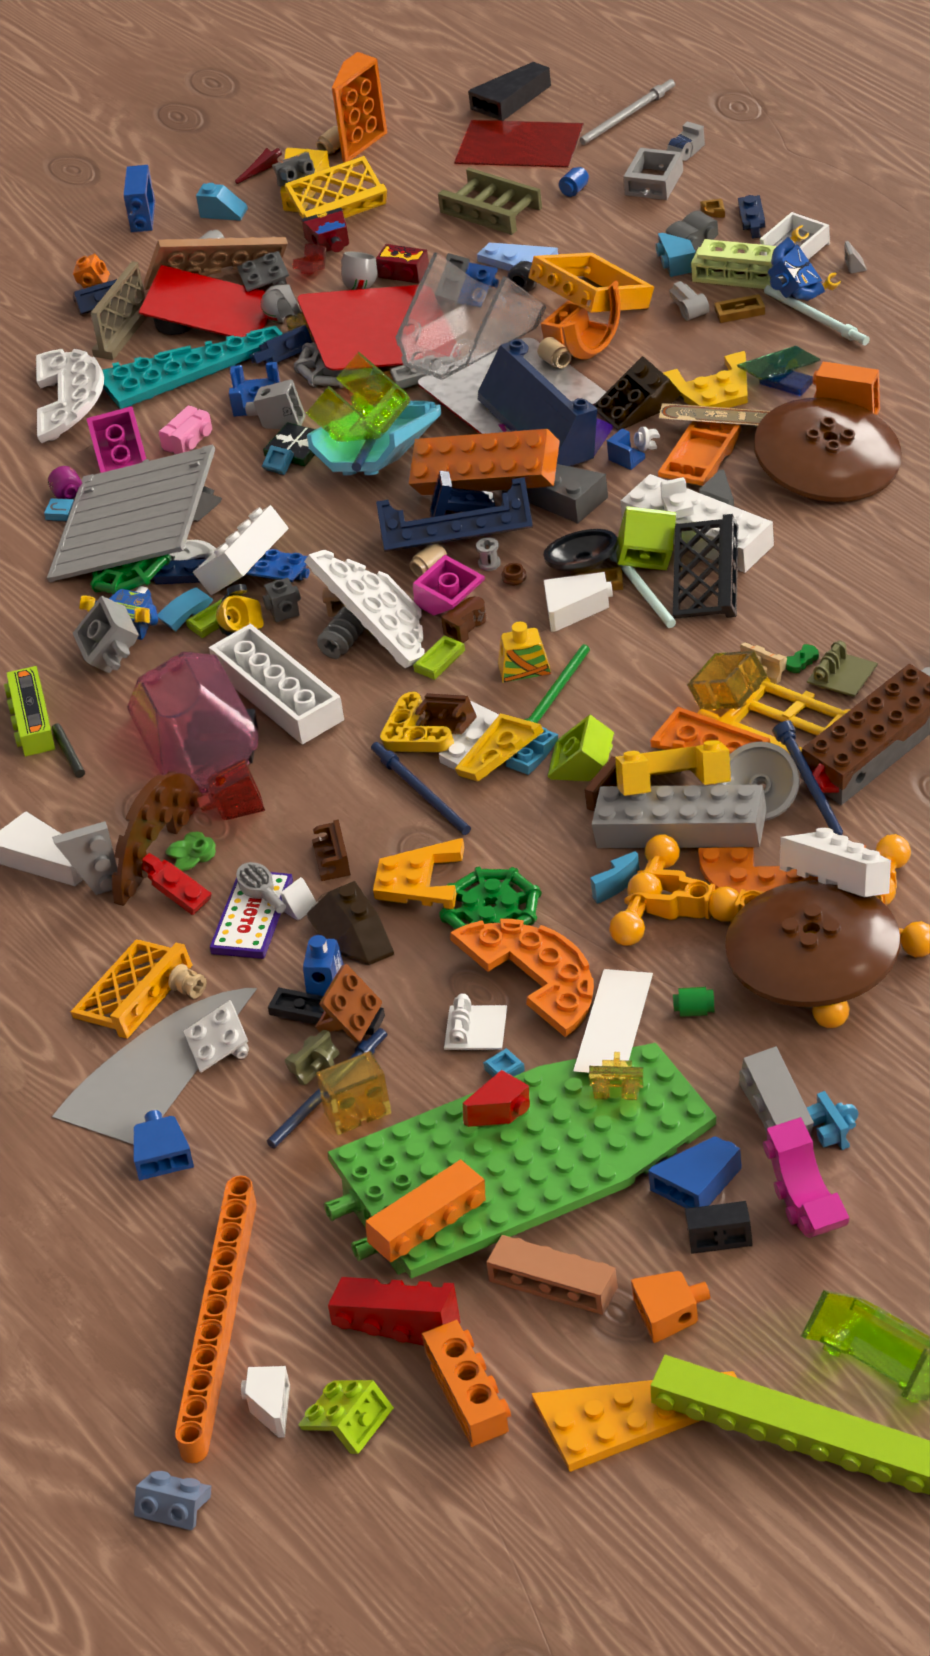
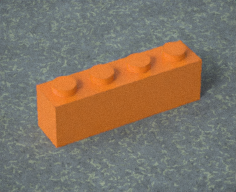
M460 1159L365 1221L367 1242L389 1262H393L486 1201L485 1179Z

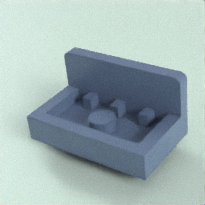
M165 1471L151 1472L136 1486L134 1515L192 1530L196 1527L197 1510L211 1498V1486L202 1484L199 1480L193 1478L181 1479L173 1477Z

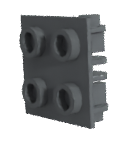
M279 251L268 253L261 258L246 261L242 265L237 266L247 292L273 283V286L287 284L285 278L289 276V273Z

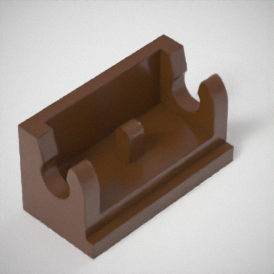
M427 693L424 696L425 699L415 712V715H422L425 711V718L421 720L419 726L448 727L452 734H463L477 717L469 697L465 695Z
M339 819L333 820V823L316 826L313 829L314 834L327 833L324 837L312 839L321 881L350 876L349 862Z

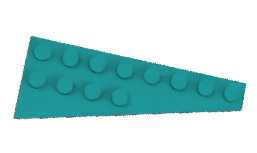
M277 326L250 331L245 337L228 336L224 342L212 344V341H207L205 346L191 349L190 346L159 352L154 355V358L150 359L134 358V362L120 365L119 362L112 363L113 367L102 370L104 374L103 389L120 409L131 407L133 404L151 399L158 394L171 391L176 387L194 382L199 378L250 359V354L260 351V344L283 333Z

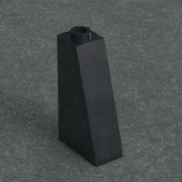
M531 62L468 91L470 109L504 121L551 86L550 68L536 62Z

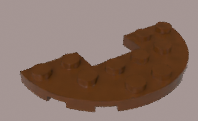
M168 771L165 775L158 774L144 786L135 798L125 818L129 821L125 835H119L114 855L115 858H119L117 872L112 873L114 904L124 906L129 898L136 893L138 886L144 878H147L148 873L141 869L142 859L147 855L146 850L157 839L163 827L166 825L169 833L178 834L181 828L188 823L190 816L196 808L200 807L198 797L203 796V794L190 776L175 771Z

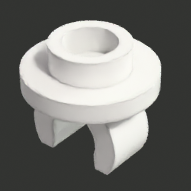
M640 427L634 435V444L638 447L639 451H646L647 448L650 450L657 449L655 441L651 439L660 438V434L656 429L648 430L646 427Z

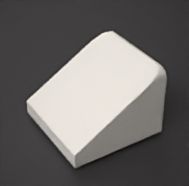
M301 877L281 892L282 902L286 905L284 912L296 920H301L306 916L307 912L316 902L307 884Z

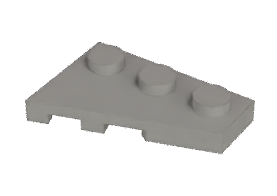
M105 821L52 837L56 847L96 895L112 890V873L117 872V864Z

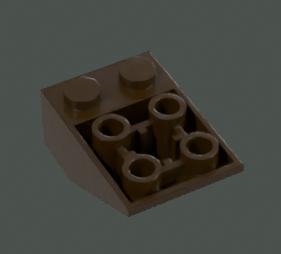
M642 356L593 406L597 408V412L619 431L622 428L625 429L660 413L662 403L672 404L681 392L664 373Z

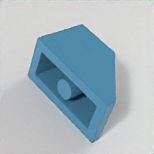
M203 183L196 195L200 218L241 221L248 209L247 204L224 185Z

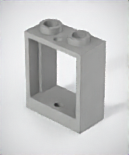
M640 148L623 176L625 195L667 200L683 173L682 152ZM643 169L665 171L663 176L643 174L641 172Z

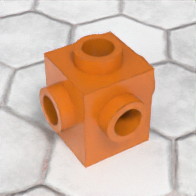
M94 253L77 260L73 275L76 282L85 289L107 282L110 273L105 263Z

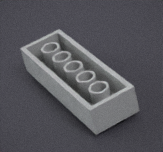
M763 785L651 786V792L626 796L618 790L617 786L600 787L592 820L597 848H645L646 843L652 837L666 834L675 839L679 848L760 847L767 810Z

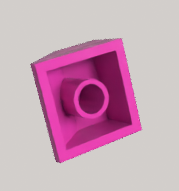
M444 555L413 583L414 602L419 608L433 616L443 613L458 605L485 580V576Z

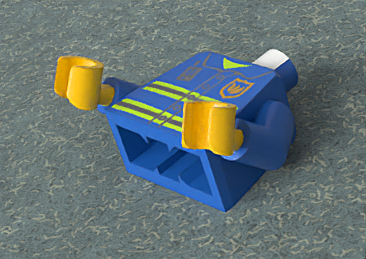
M140 586L136 591L120 589L109 598L126 607L139 634L137 639L143 640L149 626H155L158 623L157 608L152 603L151 593L148 588ZM81 596L79 609L89 612L97 602L95 601L96 599L91 596Z

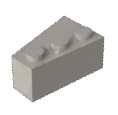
M777 1046L743 1058L742 1069L739 1071V1085L763 1122L766 1134L769 1127L801 1117L811 1135L814 1122Z

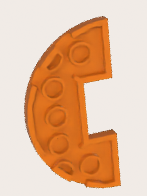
M754 847L698 848L699 865L703 877L711 884H715V890L719 887L729 886L737 890L739 894L741 889L766 892L789 883L818 880V877L810 875L806 878L798 876L797 869L786 872L780 870V866H754Z
M500 919V923L489 924L478 921L462 926L450 933V940L487 972L510 959L541 985L540 989L527 996L526 1005L564 1037H567L577 1029L586 1018L592 1004L594 981L589 970V963L579 948L560 933L543 925H540L539 928L524 925V920Z

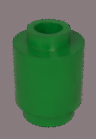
M706 987L678 988L679 994H673L674 1012L680 1011V1017L708 1016V1013L715 1012L713 989H706Z

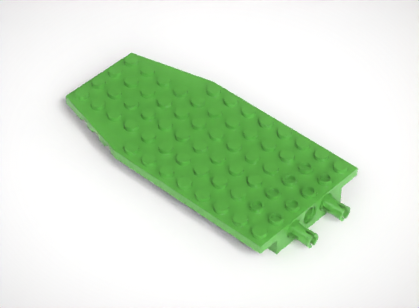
M657 1043L632 1047L625 1076L575 1072L574 1067L577 1059L542 1065L513 1076L529 1085L530 1107L525 1114L517 1117L511 1124L473 1127L464 1125L462 1103L474 1094L471 1093L328 1151V1160L342 1179L343 1196L325 1202L324 1209L330 1221L355 1212L366 1228L365 1221L461 1159L485 1179L486 1201L478 1208L472 1209L461 1216L455 1223L449 1224L435 1233L432 1238L412 1248L406 1255L400 1256L393 1262H389L398 1275L407 1272L412 1279L495 1244L501 1235L514 1236L629 1187L635 1182V1178L643 1172L647 1174L648 1170L665 1156L670 1158L677 1153L679 1146L684 1143H691L715 1126L717 1116ZM367 1237L351 1243L352 1252L358 1261L379 1253L367 1242Z

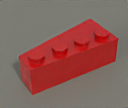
M341 1277L328 1303L332 1325L341 1329L365 1332L371 1336L378 1335L395 1339L402 1343L409 1342L424 1346L422 1333L458 1320L459 1324L461 1323L454 1283H443L442 1287H432L431 1282L419 1281L417 1286L404 1285L402 1280H391L388 1284H381L377 1279Z

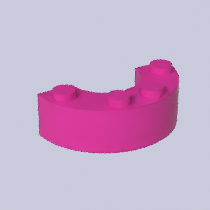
M799 1117L767 1128V1141L763 1142V1147L767 1158L771 1159L777 1182H774L776 1195L779 1200L784 1199L787 1205L785 1210L790 1224H797L800 1231L808 1238L847 1226L849 1223L847 1211L838 1193L831 1194L822 1180L815 1160L813 1141L802 1118Z

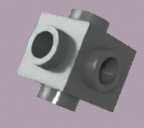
M289 578L276 580L264 585L266 595L262 596L266 610H270L275 622L300 615L297 601L301 600L297 586H292Z

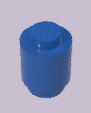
M582 167L572 168L559 180V189L568 197L575 196L587 185L589 179L588 172Z

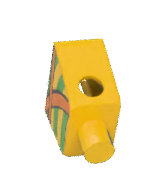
M525 622L514 623L512 625V632L503 633L500 637L498 666L503 683L551 674L538 629H528Z

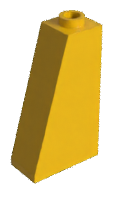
M288 147L285 150L284 159L309 152L310 159L313 161L315 168L314 173L330 168L327 151ZM316 180L313 182V185L320 187L323 181ZM285 185L281 186L280 193L283 211L298 212L285 189ZM302 187L293 188L295 193L304 195L306 191ZM310 190L307 197L313 198L316 192ZM304 202V204H303L304 210H306V208H307V206L309 205V203Z

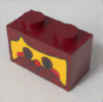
M385 244L376 257L378 278L420 283L430 269L427 249Z

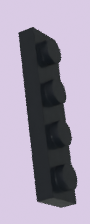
M278 987L268 1005V1012L271 1016L317 1025L325 1011L320 1006L323 996ZM379 1008L365 1035L372 1036L379 1029L385 1017L384 1008Z

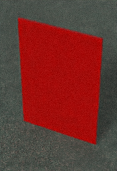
M164 265L160 266L139 310L141 315L224 336L245 337L250 331L263 329L268 320L261 309V299L266 291L254 289L247 292L243 285Z

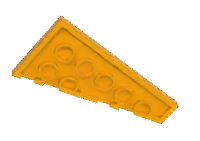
M734 1371L720 1372L737 1378ZM653 1380L531 1393L532 1401L569 1472L699 1421L674 1410H663L656 1404L651 1403L650 1385Z

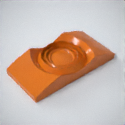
M692 421L658 471V477L671 480L683 477L686 483L703 486L718 472L723 459L732 453L741 431V424Z

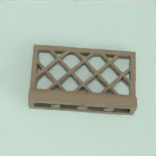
M132 261L91 311L97 343L92 348L93 357L114 360L148 317L139 314V310L145 300V294L138 262Z

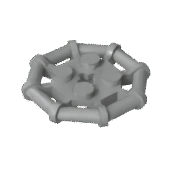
M315 342L305 343L302 346L299 359L294 363V370L300 373L308 381V384L313 387L317 385L340 386L341 389L345 388V385L363 377L369 378L373 374V367L336 371L327 369L324 366ZM308 368H315L316 370L312 372Z

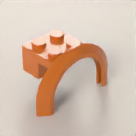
M614 281L608 287L610 298L608 324L590 321L587 310L567 300L541 323L543 338L553 337L563 344L573 357L578 359H590L604 350L614 337L620 319L621 303L618 281Z

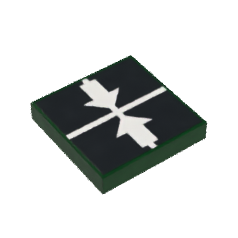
M287 422L263 449L264 456L267 455L271 445L284 448L294 453L291 463L305 467L315 455L308 447L307 434L316 429Z

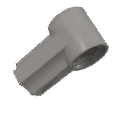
M679 281L674 283L672 289L669 290L670 298L680 307L681 314L686 321L709 313V303L705 295L702 293L697 295L687 284Z

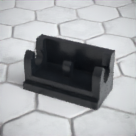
M746 1201L685 1209L691 1254L753 1246L751 1222Z

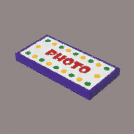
M270 872L274 884L273 891L282 901L281 892L293 883L292 874ZM237 877L212 939L210 952L216 955L265 959L281 913H277L263 898L255 899L245 895L239 888Z

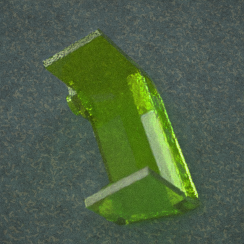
M358 352L336 378L354 394L351 397L352 406L328 386L306 414L328 432L329 436L335 441L348 442L380 439L410 403V398L402 388Z
M823 1290L801 1337L820 1341L824 1344L822 1349L836 1357H840L841 1353L851 1355L899 1383L898 1387L903 1390L901 1396L917 1404L920 1400L927 1401L930 1398V1336L861 1297Z

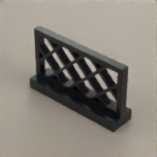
M724 514L723 518L718 520L675 524L674 619L725 614L726 618L737 617L739 525L733 514ZM711 528H720L719 534L712 541L705 536ZM693 530L696 535L688 543L682 540V531ZM702 538L708 545L698 553L692 547ZM714 548L719 552V557L711 564L704 557ZM690 551L696 557L685 566L681 562V558ZM702 561L708 568L698 577L691 570ZM714 571L718 575V580L710 587L703 580ZM687 574H690L695 580L685 589L680 585V581ZM699 584H702L707 591L697 599L691 592ZM712 594L718 598V606L706 607L703 603ZM687 596L695 602L689 609L680 610V603Z

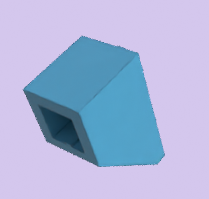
M658 233L659 243H655L657 256H661L663 269L668 270L670 277L692 273L691 262L696 252L691 241L666 233Z

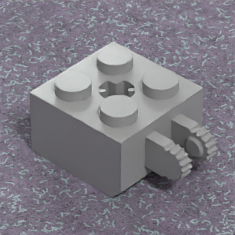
M104 596L98 599L73 632L84 660L90 665L108 673L120 668L121 659H127L130 655L129 648L135 644L139 636L126 607Z

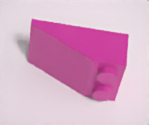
M132 406L86 418L101 473L139 464L146 459Z

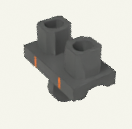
M309 152L301 153L272 165L277 177V185L280 187L284 186L285 183L314 174L315 172Z

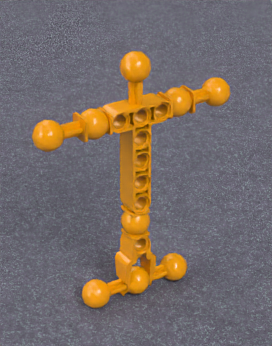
M666 834L655 835L646 843L644 854L648 863L645 870L637 871V874L628 882V896L624 899L628 907L626 911L617 913L611 919L609 932L614 941L622 946L638 943L644 936L645 925L641 918L644 910L649 914L670 920L676 919L678 916L705 917V919H710L712 915L713 918L721 922L732 921L749 901L764 892L741 889L739 894L737 890L729 886L719 887L715 890V884L709 885L704 881L686 877V873L683 871L663 870L675 864L679 858L680 849L673 837ZM897 834L886 835L881 838L875 850L881 856L891 860L889 894L875 895L886 906L892 902L896 894L897 880L895 869L904 866L909 861L911 855L909 843L904 837ZM662 890L671 892L672 894L664 895L662 894ZM919 921L908 924L904 929L899 928L900 944L907 954L915 958L925 957L930 954L929 924ZM808 931V932H806V933H809V932H810V933H814V934L817 933V931ZM847 1001L827 1006L813 1007L812 1013L819 1025L827 1029L837 1028L848 1019L850 1008Z

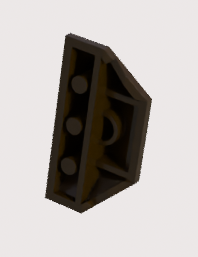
M355 881L322 894L307 912V918L319 935L324 936L326 939L337 940L342 956L361 960V963L371 965L394 955V950L378 913Z

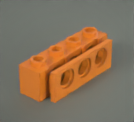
M458 1320L422 1333L425 1352L431 1362V1370L470 1446H476L509 1432L507 1418L511 1417L509 1406L504 1398H498L499 1390L496 1381L492 1375H486L485 1361L480 1352H474V1342L469 1330L463 1331Z

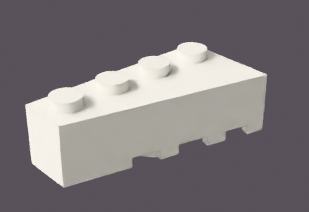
M271 505L263 510L260 507L254 510L248 516L250 520L247 519L237 527L238 531L229 535L225 539L226 542L215 549L214 553L193 571L210 595L215 594L243 577L289 529Z

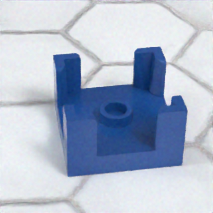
M277 362L266 363L268 378L245 380L241 365L230 367L233 388H229V397L233 417L247 415L246 403L254 401L259 388L280 382Z

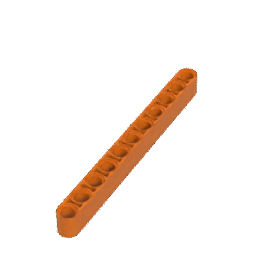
M242 1175L231 1178L225 1186L175 1430V1438L180 1456L187 1463L202 1461L209 1451L257 1203L253 1184L250 1178Z

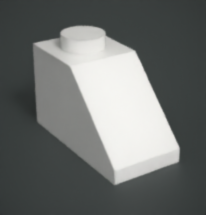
M286 1366L248 1367L247 1380H242L241 1382L242 1399H247L250 1413L277 1437H285L290 1392Z

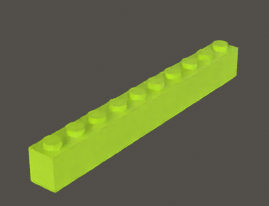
M664 1355L650 1385L651 1403L656 1404L663 1410H674L686 1414L691 1419L697 1421L704 1420L716 1424L724 1430H734L746 1434L757 1441L765 1440L777 1444L787 1451H798L810 1455L815 1460L828 1461L840 1465L848 1471L865 1473L873 1476L878 1481L892 1482L904 1486L911 1492H922L930 1495V1440L668 1355Z

